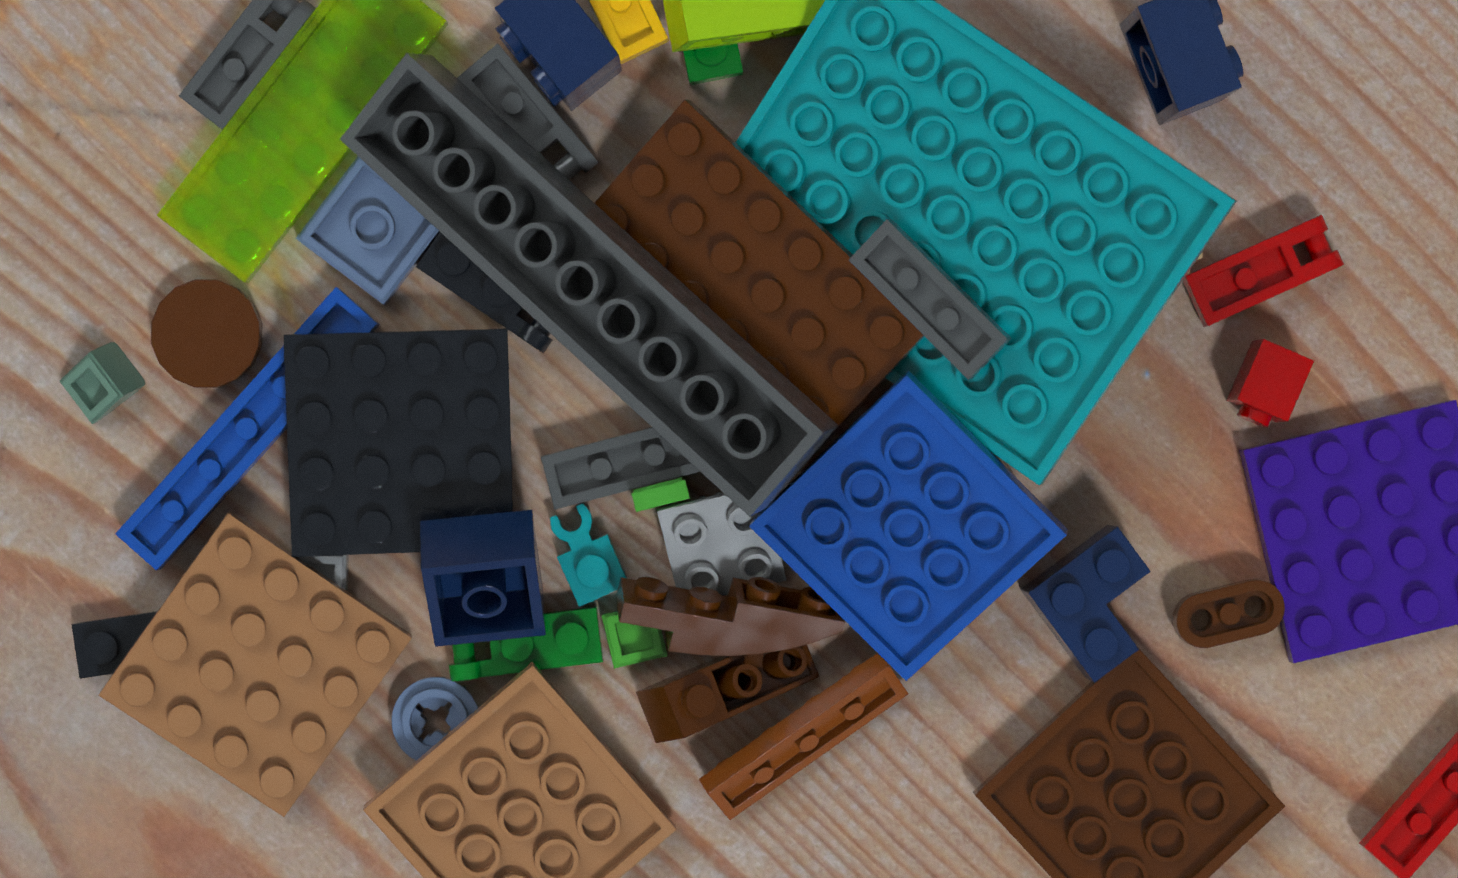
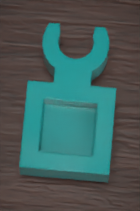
M584 503L576 506L582 522L581 526L575 531L566 530L562 526L558 515L550 518L553 533L559 539L568 542L571 549L557 556V559L579 607L618 590L620 578H627L608 534L595 540L592 539L590 530L593 518L591 511Z

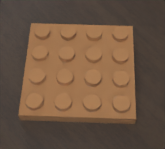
M228 511L101 689L98 696L285 817L409 643L412 636L409 632L335 584L331 579L300 558L292 557L291 552Z
M533 662L369 800L363 808V811L423 878H621L677 830L674 822Z

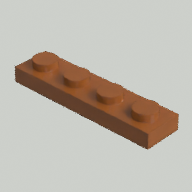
M876 653L867 661L855 666L850 673L823 692L811 697L803 706L782 721L766 729L758 738L731 757L719 762L714 769L699 778L707 794L727 818L731 820L909 693L889 664Z

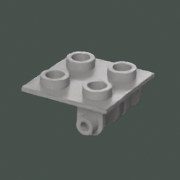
M721 492L715 493L716 495L705 497V495L700 496V499L675 505L670 503L667 504V507L657 509L676 587L689 590L693 587H707L723 596L729 593L733 577L745 580L753 577H763L776 583L786 581L782 558L749 527L751 521L760 512L749 517L729 497Z

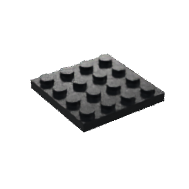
M507 328L284 334L292 557L421 552L420 521L513 512Z

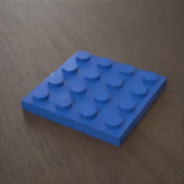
M909 370L795 478L749 525L906 681L1066 537L1068 530Z

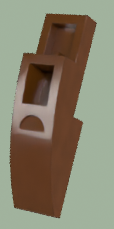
M621 577L616 594L619 622L665 630L667 647L670 652L711 656L763 654L788 650L820 641L843 632L845 620L811 587H805L803 590L783 587L775 581L763 577H753L749 580L733 577L728 596H722L717 591L707 587H693L689 590L667 586L663 581L652 577H640L637 580Z

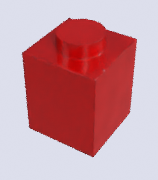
M1266 339L1254 340L1250 344L1226 401L1240 406L1237 413L1239 417L1259 426L1268 428L1271 420L1274 422H1288L1314 360Z

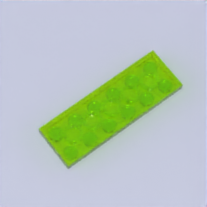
M322 0L157 216L244 283L249 284L350 153L351 149L340 140L342 135L405 54H426L447 27V20L421 0Z

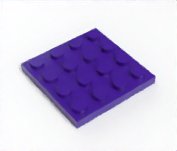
M1456 400L1440 402L1239 450L1270 583L1280 591L1284 599L1285 611L1280 626L1289 662L1298 663L1458 625V406Z

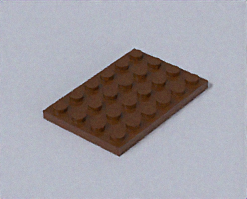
M685 99L594 202L838 424V427L817 451L925 337L849 261L853 254L691 100Z

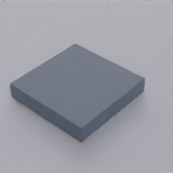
M357 156L295 239L386 306L429 249L440 231Z

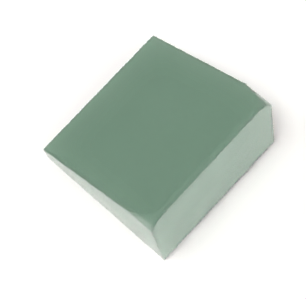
M110 342L90 351L60 380V383L91 424H94L138 392L145 385V380L115 342Z

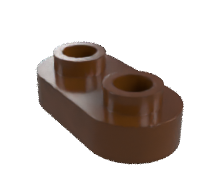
M1247 579L1191 593L1183 597L1174 609L1173 626L1177 635L1185 643L1198 648H1211L1263 635L1274 630L1284 616V599L1280 591L1271 583L1258 579ZM1256 596L1261 602V609L1255 616H1248L1244 610L1245 601L1249 597ZM1199 609H1204L1209 617L1208 623L1202 629H1195L1191 623L1192 614Z

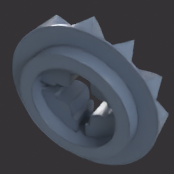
M430 677L416 681L401 693L392 712V731L399 747L409 757L418 760L449 733L437 729L432 734L429 733L423 740L420 735L425 730L423 727L428 720L422 714L423 710L417 706L418 703L423 708L428 707L430 710L436 711L441 706L444 707L450 702L452 706L448 710L449 714L445 721L451 726L450 730L452 731L478 708V704L465 686L446 677Z

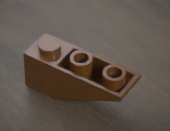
M803 645L788 650L763 654L720 656L641 689L636 694L656 743L691 736L819 677L808 646Z

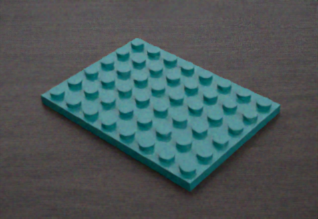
M825 0L735 142L852 254L869 239L886 219H892L1012 338L973 379L968 380L924 337L886 379L895 384L909 370L990 452L1038 485L1044 483L1237 202V200L936 0Z

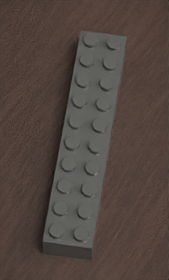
M406 53L340 138L347 147L749 517L769 506L838 427L837 423L432 55Z

